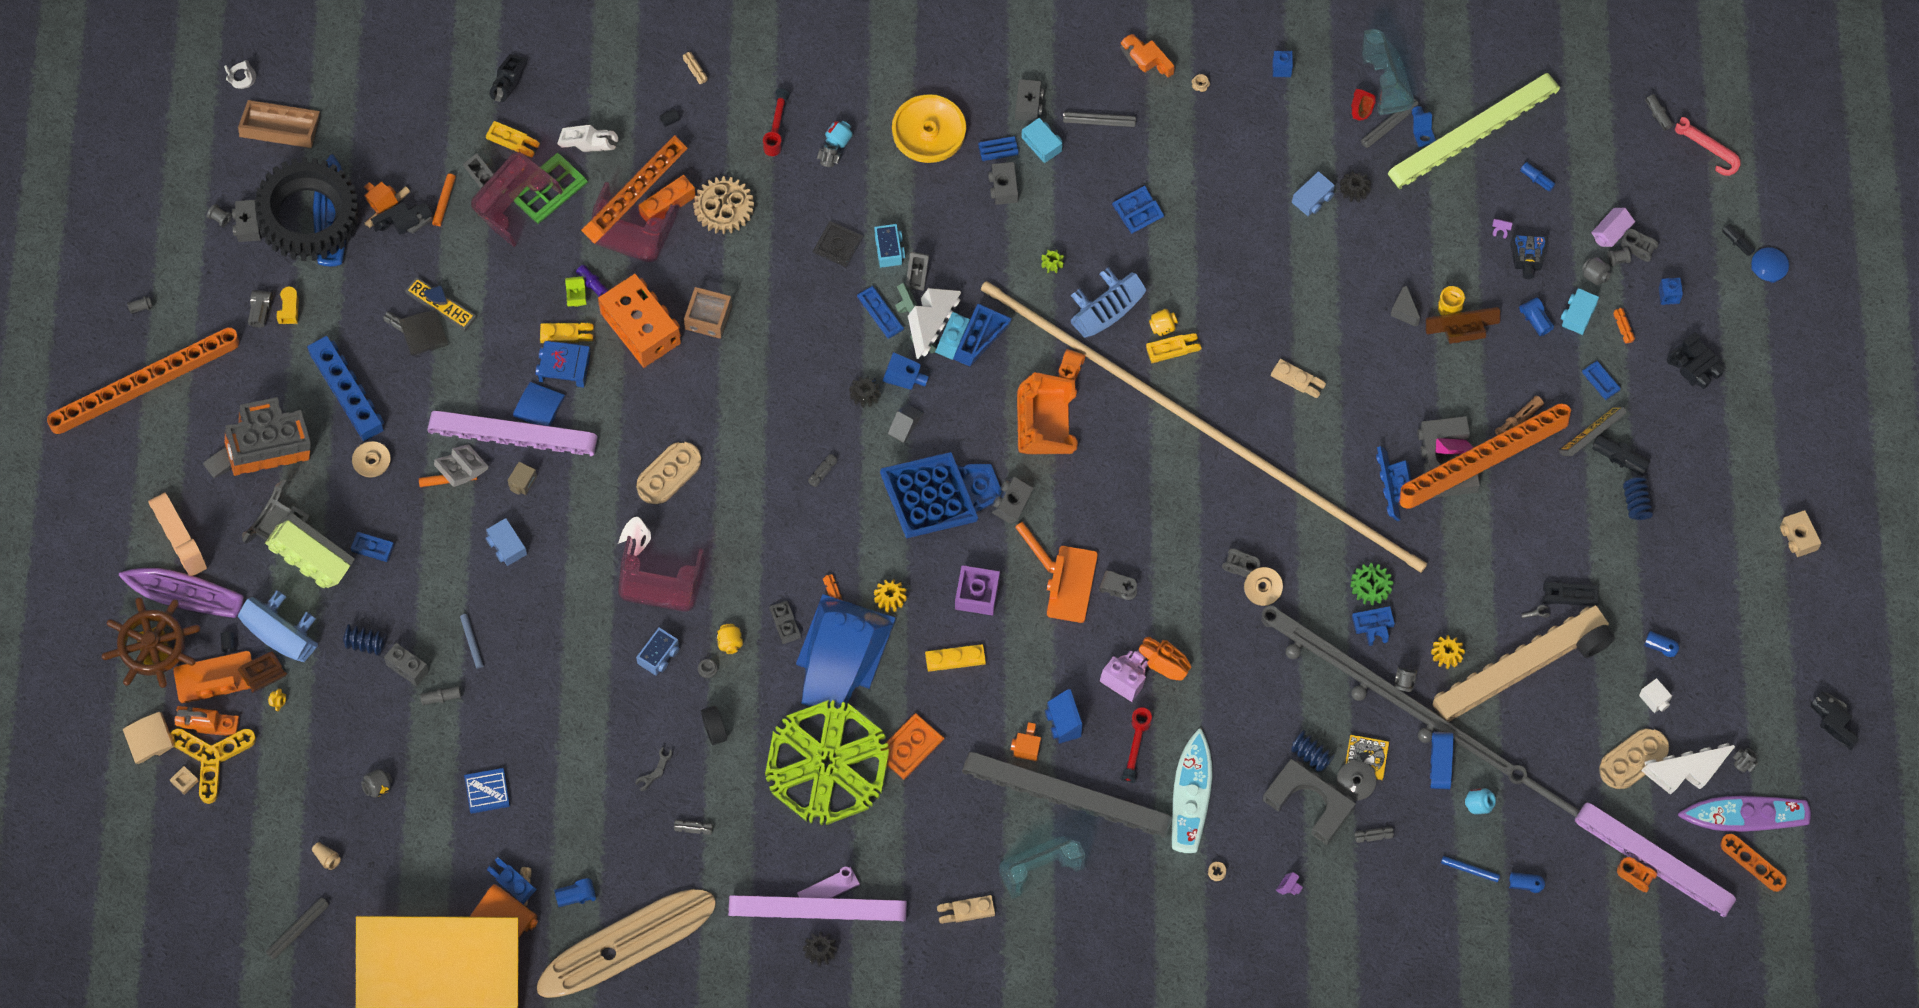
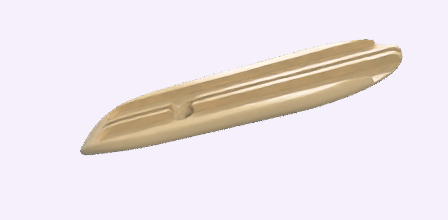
M690 889L661 898L585 938L564 951L547 966L537 984L538 994L543 997L553 998L582 991L677 943L697 930L710 917L715 908L714 896L712 893L704 890ZM613 948L616 951L615 958L605 960L601 956L602 950Z

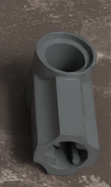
M252 290L250 298L251 309L248 319L249 325L259 328L265 327L268 309L271 308L269 306L270 300H273L272 292Z

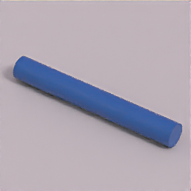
M1443 856L1441 861L1444 865L1498 882L1500 877L1499 874Z

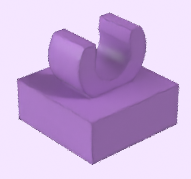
M1494 218L1492 226L1496 228L1493 231V236H1496L1498 230H1502L1504 232L1503 238H1506L1507 230H1511L1512 222Z
M1294 872L1286 874L1276 891L1282 895L1289 892L1293 895L1299 894L1303 888L1296 883L1299 876Z

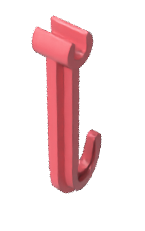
M1681 117L1679 124H1676L1675 131L1678 134L1686 135L1731 164V169L1729 170L1717 166L1715 170L1724 176L1735 174L1740 167L1739 157L1733 151L1690 125L1687 118Z

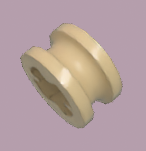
M1221 862L1212 863L1208 869L1209 877L1214 881L1222 880L1226 875L1225 865ZM1217 867L1221 868L1220 872L1222 874H1217L1216 876L1213 874V868L1217 869Z

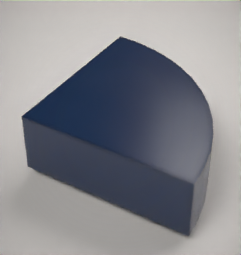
M442 286L423 291L427 300L438 305L447 304Z

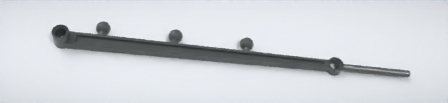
M1267 606L1263 609L1262 623L1266 627H1273L1295 641L1294 644L1286 647L1285 653L1288 658H1298L1301 654L1300 648L1303 646L1361 683L1351 691V695L1355 700H1364L1367 695L1366 689L1369 688L1427 724L1426 728H1422L1418 732V738L1421 742H1430L1433 730L1452 732L1455 743L1506 774L1512 783H1524L1575 817L1580 812L1571 804L1527 777L1526 769L1523 766L1512 765L1276 607ZM1273 614L1275 619L1268 620L1265 616ZM1515 770L1521 771L1523 778L1520 780L1514 779L1512 772Z

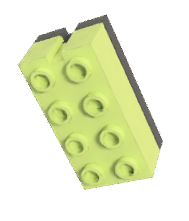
M293 513L280 520L265 542L269 546L268 549L275 554H281L285 557L284 560L288 564L296 565L300 568L299 571L303 575L314 578L316 580L315 583L322 588L337 585L355 560V558Z

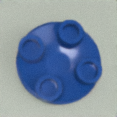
M1775 248L1760 249L1754 254L1751 262L1752 271L1762 280L1771 283L1782 279L1789 269L1787 257Z

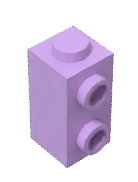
M1613 208L1591 233L1600 246L1613 247L1635 221L1626 208Z

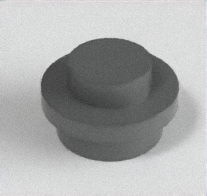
M711 659L701 661L698 665L700 676L703 678L715 676L717 664Z

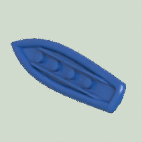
M331 154L326 160L328 161V167L330 168L334 164L337 166V172H339L342 168L335 156ZM314 191L313 221L314 233L332 225L335 218V208L325 195ZM336 246L337 253L332 255L328 251L327 258L322 259L321 254L317 255L318 264L327 267L341 265L345 247L340 249Z

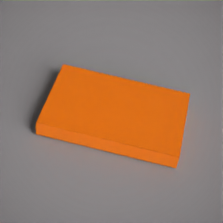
M915 713L886 742L889 746L887 749H890L887 766L905 780L944 740V737Z

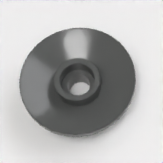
M1352 761L1345 764L1339 770L1337 786L1341 794H1346L1353 800H1363L1374 791L1376 776L1368 764L1361 761ZM1354 777L1360 778L1359 784L1353 782Z

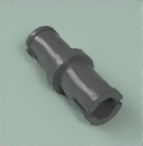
M1655 94L1648 96L1645 102L1653 112V118L1658 120L1663 131L1671 128L1674 124L1666 114L1665 107L1661 106Z
M457 686L443 690L438 688L437 691L420 693L421 703L423 706L437 702L441 704L446 700L461 698L460 687Z

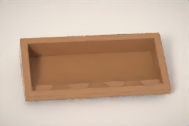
M248 100L238 126L239 137L312 148L320 111Z

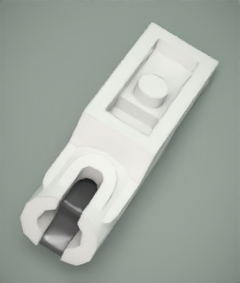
M591 125L562 128L557 144L562 148L576 146L583 152L608 151L616 148L618 136L614 131H597Z

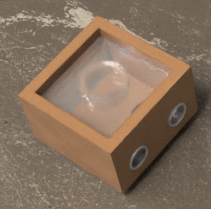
M695 287L684 318L685 330L721 339L732 308L731 296Z

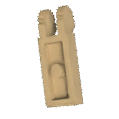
M1282 359L1278 361L1271 373L1272 377L1315 398L1319 397L1320 392L1309 386V384L1312 383L1321 389H1324L1326 385L1319 378L1313 377V375Z
M991 895L937 906L938 912L954 911V915L940 917L939 921L941 924L995 916Z

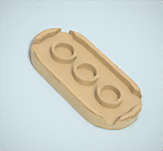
M677 442L670 445L639 475L636 487L640 498L650 504H660L670 499L699 470L701 456L697 447L688 442Z
M1641 729L1603 757L1599 768L1602 780L1608 786L1616 789H1625L1632 786L1646 775L1641 771L1645 767V762L1654 759L1659 762L1663 761L1665 756L1667 757L1669 751L1667 738L1655 729Z

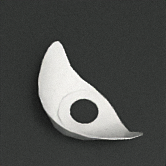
M639 517L632 518L626 524L619 539V543L636 539L633 557L640 554L651 539L649 528ZM646 535L645 543L641 546V540Z

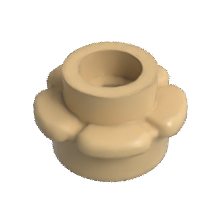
M1203 74L1195 76L1192 80V87L1196 91L1204 92L1210 86L1208 78Z

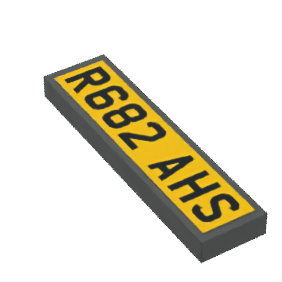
M416 277L405 290V293L466 332L475 321L476 315L445 296L447 300L446 305H438L427 300L423 291L433 287Z
M1614 406L1563 446L1559 452L1563 456H1573L1625 415L1627 411L1624 407Z

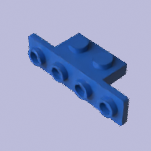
M1382 446L1377 447L1378 453L1376 458L1381 465L1380 477L1385 485L1383 493L1388 500L1387 512L1390 517L1399 521L1401 517L1398 503L1401 487L1412 480L1409 464L1405 460L1390 465L1387 451Z

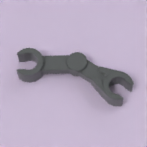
M664 747L659 750L660 760L655 771L636 780V785L641 781L646 783L645 786L640 788V791L647 790L654 780L663 776L667 760L672 757L671 749L668 756H663Z

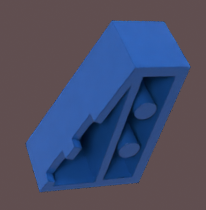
M977 304L953 360L970 367L1009 327L1012 319Z

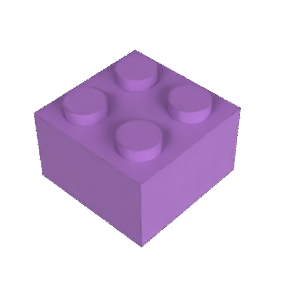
M961 566L955 610L993 616L1000 581V571Z

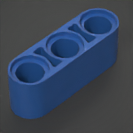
M1433 731L1430 767V788L1450 790L1452 732Z

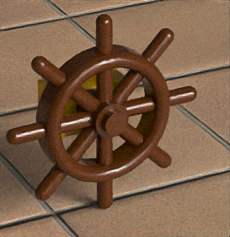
M138 597L135 600L138 609L137 614L130 617L124 624L112 619L107 621V626L119 631L117 638L118 649L105 652L101 657L103 660L121 657L124 664L130 669L123 680V684L126 686L131 684L138 673L147 676L156 675L159 686L165 688L167 682L164 672L173 668L179 660L190 666L195 665L196 660L183 654L185 636L199 632L201 627L193 625L181 628L178 621L172 616L179 605L176 599L172 600L167 610L163 612L160 610H146L143 599ZM149 621H159L155 628H151ZM142 624L144 631L137 632L134 630L137 626ZM166 625H169L174 631L165 634L164 628ZM128 637L136 639L137 643L127 646ZM176 639L174 649L169 647L167 641ZM140 650L141 652L135 661L128 655V653Z

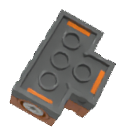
M278 397L241 404L239 408V423L225 426L224 443L234 476L309 460L311 443L302 412L298 410L293 413L282 414L281 408H279Z

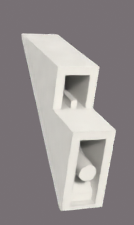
M928 288L921 297L922 306H915L908 315L917 359L921 355L926 356L931 348L929 343L933 344L939 336L936 332L940 333L945 326L944 319L948 320L953 312L951 308L955 309L960 302L958 298L961 294L960 291Z
M1729 743L1719 745L1718 749L1711 750V747L1701 749L1700 753L1696 754L1690 751L1681 754L1682 757L1675 758L1672 755L1663 758V761L1659 762L1656 759L1645 762V767L1641 771L1669 794H1672L1685 778L1701 789L1735 746H1730Z

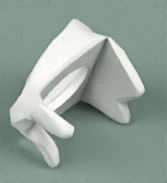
M248 60L232 66L230 70L227 65L224 66L228 74L226 80L233 87L244 89L255 83L256 72ZM239 69H245L246 78L242 81H235L234 73Z

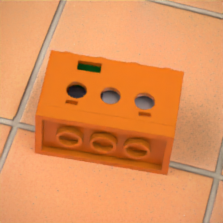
M633 274L598 297L600 314L642 367L645 368L681 344L680 326L675 319L669 317L667 308L657 302L658 298L653 291L649 292L643 278L639 279L636 274Z

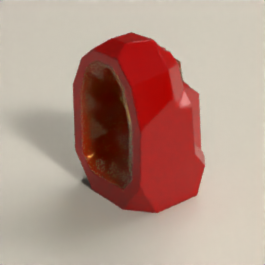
M1355 90L1351 104L1353 119L1360 121L1367 119L1371 115L1376 102L1375 95L1364 90Z

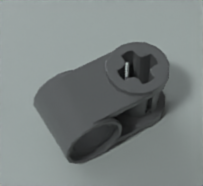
M1634 229L1627 230L1621 240L1622 248L1628 247L1630 253L1646 262L1652 259L1651 255L1654 249H1657L1659 246L1655 239L1647 237Z
M1232 548L1228 551L1229 555L1226 562L1222 564L1224 570L1243 577H1247L1253 571L1247 569L1248 566L1260 568L1258 558Z
M1105 571L1099 591L1110 593L1111 596L1131 600L1137 595V583L1132 578L1119 575L1113 571Z
M1398 667L1394 682L1395 688L1412 692L1417 671Z

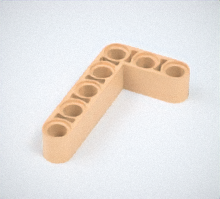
M166 492L149 500L150 507L153 509L156 518L188 575L194 576L206 570L207 567L194 539H191Z

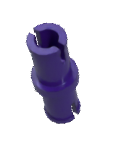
M581 265L576 270L580 277H584L585 285L591 288L598 297L609 291L599 281V277L594 275L586 265Z

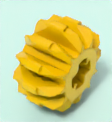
M885 579L884 585L879 583L877 585L878 589L874 590V595L876 596L874 598L875 603H879L878 607L880 609L885 606L886 612L891 607L896 612V605L902 608L903 602L907 600L905 596L906 589L902 588L901 582L895 585L894 579L891 583H888Z
M1448 635L1446 640L1440 637L1438 642L1433 643L1434 648L1431 650V654L1435 655L1433 657L1434 662L1439 661V667L1444 663L1446 664V669H1449L1451 663L1455 668L1458 664L1457 662H1462V656L1465 651L1461 649L1462 643H1456L1457 637L1450 640Z

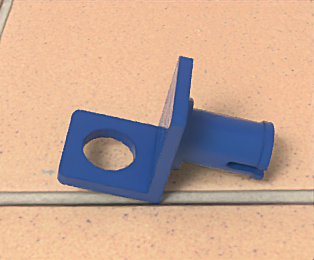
M1421 106L1414 107L1411 112L1413 115L1414 137L1418 147H1425L1436 141L1432 132L1431 112L1424 113ZM1428 136L1431 139L1429 141H1422L1420 138Z

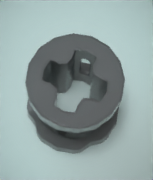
M214 204L210 207L207 218L214 219L223 228L231 220L232 214L220 209L218 204Z
M1623 247L1622 250L1618 251L1610 250L1607 252L1612 267L1619 263L1631 262L1628 247Z

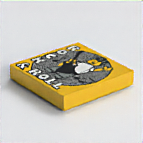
M1350 735L1345 764L1352 761L1364 762L1373 769L1376 779L1383 780L1389 742Z

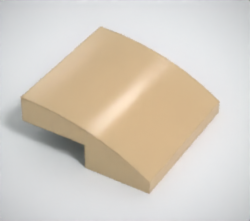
M162 712L142 718L123 729L132 756L137 764L146 761L154 755L160 756L174 747Z

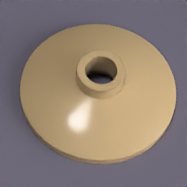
M378 442L361 444L356 448L352 456L354 469L365 477H376L383 474L388 469L391 460L388 449ZM371 459L376 461L374 464H369Z
M1268 567L1254 569L1248 574L1244 583V590L1248 599L1261 606L1274 603L1280 597L1283 589L1282 579L1279 574ZM1261 582H1265L1266 584L1265 588L1263 589L1259 588V584Z

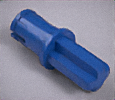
M1528 162L1522 166L1520 172L1532 179L1533 183H1538L1547 191H1551L1554 188L1555 183L1543 175L1542 170H1537Z

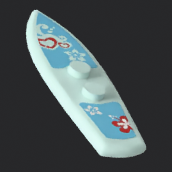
M1201 728L1194 733L1186 744L1179 759L1175 775L1172 805V849L1182 853H1196L1198 851L1211 794L1212 759L1208 742Z

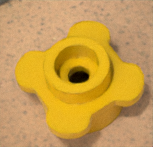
M277 689L270 694L269 705L275 707L276 711H280V708L285 705L286 694L282 693V689Z

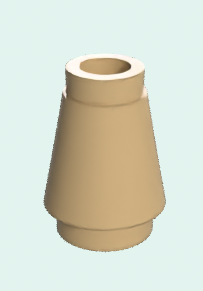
M320 842L313 846L312 852L325 869L333 870L339 865L341 859L337 852Z

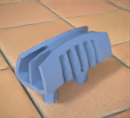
M1107 267L1099 274L1109 285V290L1093 302L1087 299L1081 289H1078L1076 293L1074 292L1071 295L1081 308L1080 312L1071 319V324L1084 338L1095 335L1111 326L1141 299L1146 289L1136 273L1131 272L1124 279L1118 280L1110 268Z
M276 590L267 604L254 597L248 598L238 614L243 624L272 649L294 660L305 662L318 647V643L308 637L306 633L316 618L311 616L310 613L305 612L297 626L289 623L277 614L276 610L286 598L278 590Z

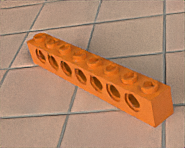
M674 135L581 231L595 244L688 148Z

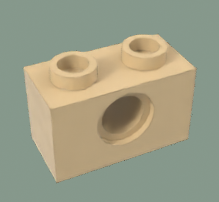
M1805 510L1784 517L1780 529L1783 536H1787L1789 549L1792 553L1795 552L1796 556L1800 557L1819 549L1821 541ZM1795 533H1801L1803 537H1798Z

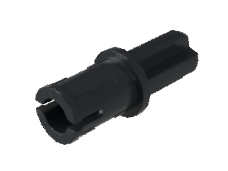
M1728 224L1723 229L1722 233L1733 242V246L1736 245L1747 256H1750L1755 251V248L1744 238L1745 235H1741L1731 224Z

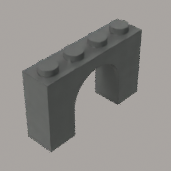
M1467 417L1421 422L1420 429H1417L1418 440H1422L1423 444L1420 447L1421 457H1425L1426 463H1424V473L1440 466L1435 456L1437 438L1464 439L1468 441L1470 432ZM1478 474L1432 498L1478 493L1480 487Z
M1290 759L1264 793L1263 801L1279 812L1289 797L1296 791L1308 789L1317 792L1323 798L1326 810L1312 828L1311 835L1328 845L1353 812L1356 803H1354L1350 796L1338 792V789L1333 784H1327L1321 780L1322 778L1317 773L1309 772L1301 762H1295Z

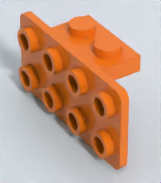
M1068 546L1060 547L1056 562L1052 561L1050 573H1053V578L1048 580L1047 590L1050 591L1047 609L1048 617L1078 623L1085 621L1097 561V552Z
M244 651L198 661L193 666L184 664L174 667L173 671L179 702L186 703L251 689L238 671L240 666L252 661L250 652Z

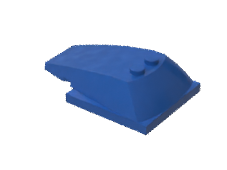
M951 452L881 468L880 470L881 477L906 538L977 522L978 516L976 512L991 506L995 498L1002 493L991 464H968L965 467H960L956 464Z
M822 594L796 665L804 667L806 670L801 704L811 707L829 700L828 708H831L830 703L834 700V707L839 709L842 702H845V705L852 696V692L859 685L870 689L896 618Z

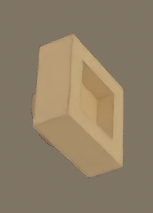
M185 766L170 779V782L184 795L199 782Z

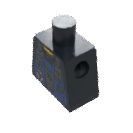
M1512 235L1510 245L1514 269H1522L1523 278L1532 279L1534 278V270L1541 271L1548 237Z

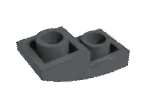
M226 447L203 463L213 478L225 474L231 469Z
M788 601L770 606L769 609L782 644L800 639V632Z

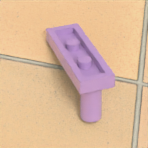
M842 867L839 873L798 892L797 895L799 898L833 899L860 884L851 867Z

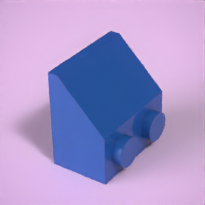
M1068 689L1047 702V709L1045 710L1047 721H1051L1053 725L1051 727L1052 736L1054 739L1057 738L1058 743L1080 738L1082 734V722L1071 689Z

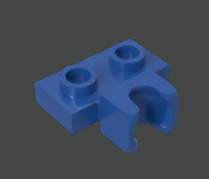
M1390 606L1352 614L1356 634L1366 632L1369 646L1373 645L1375 635L1381 636L1383 643L1389 641L1387 628L1394 627L1395 625Z

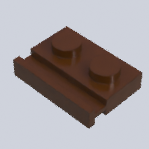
M273 651L238 668L246 684L252 689V693L287 675Z

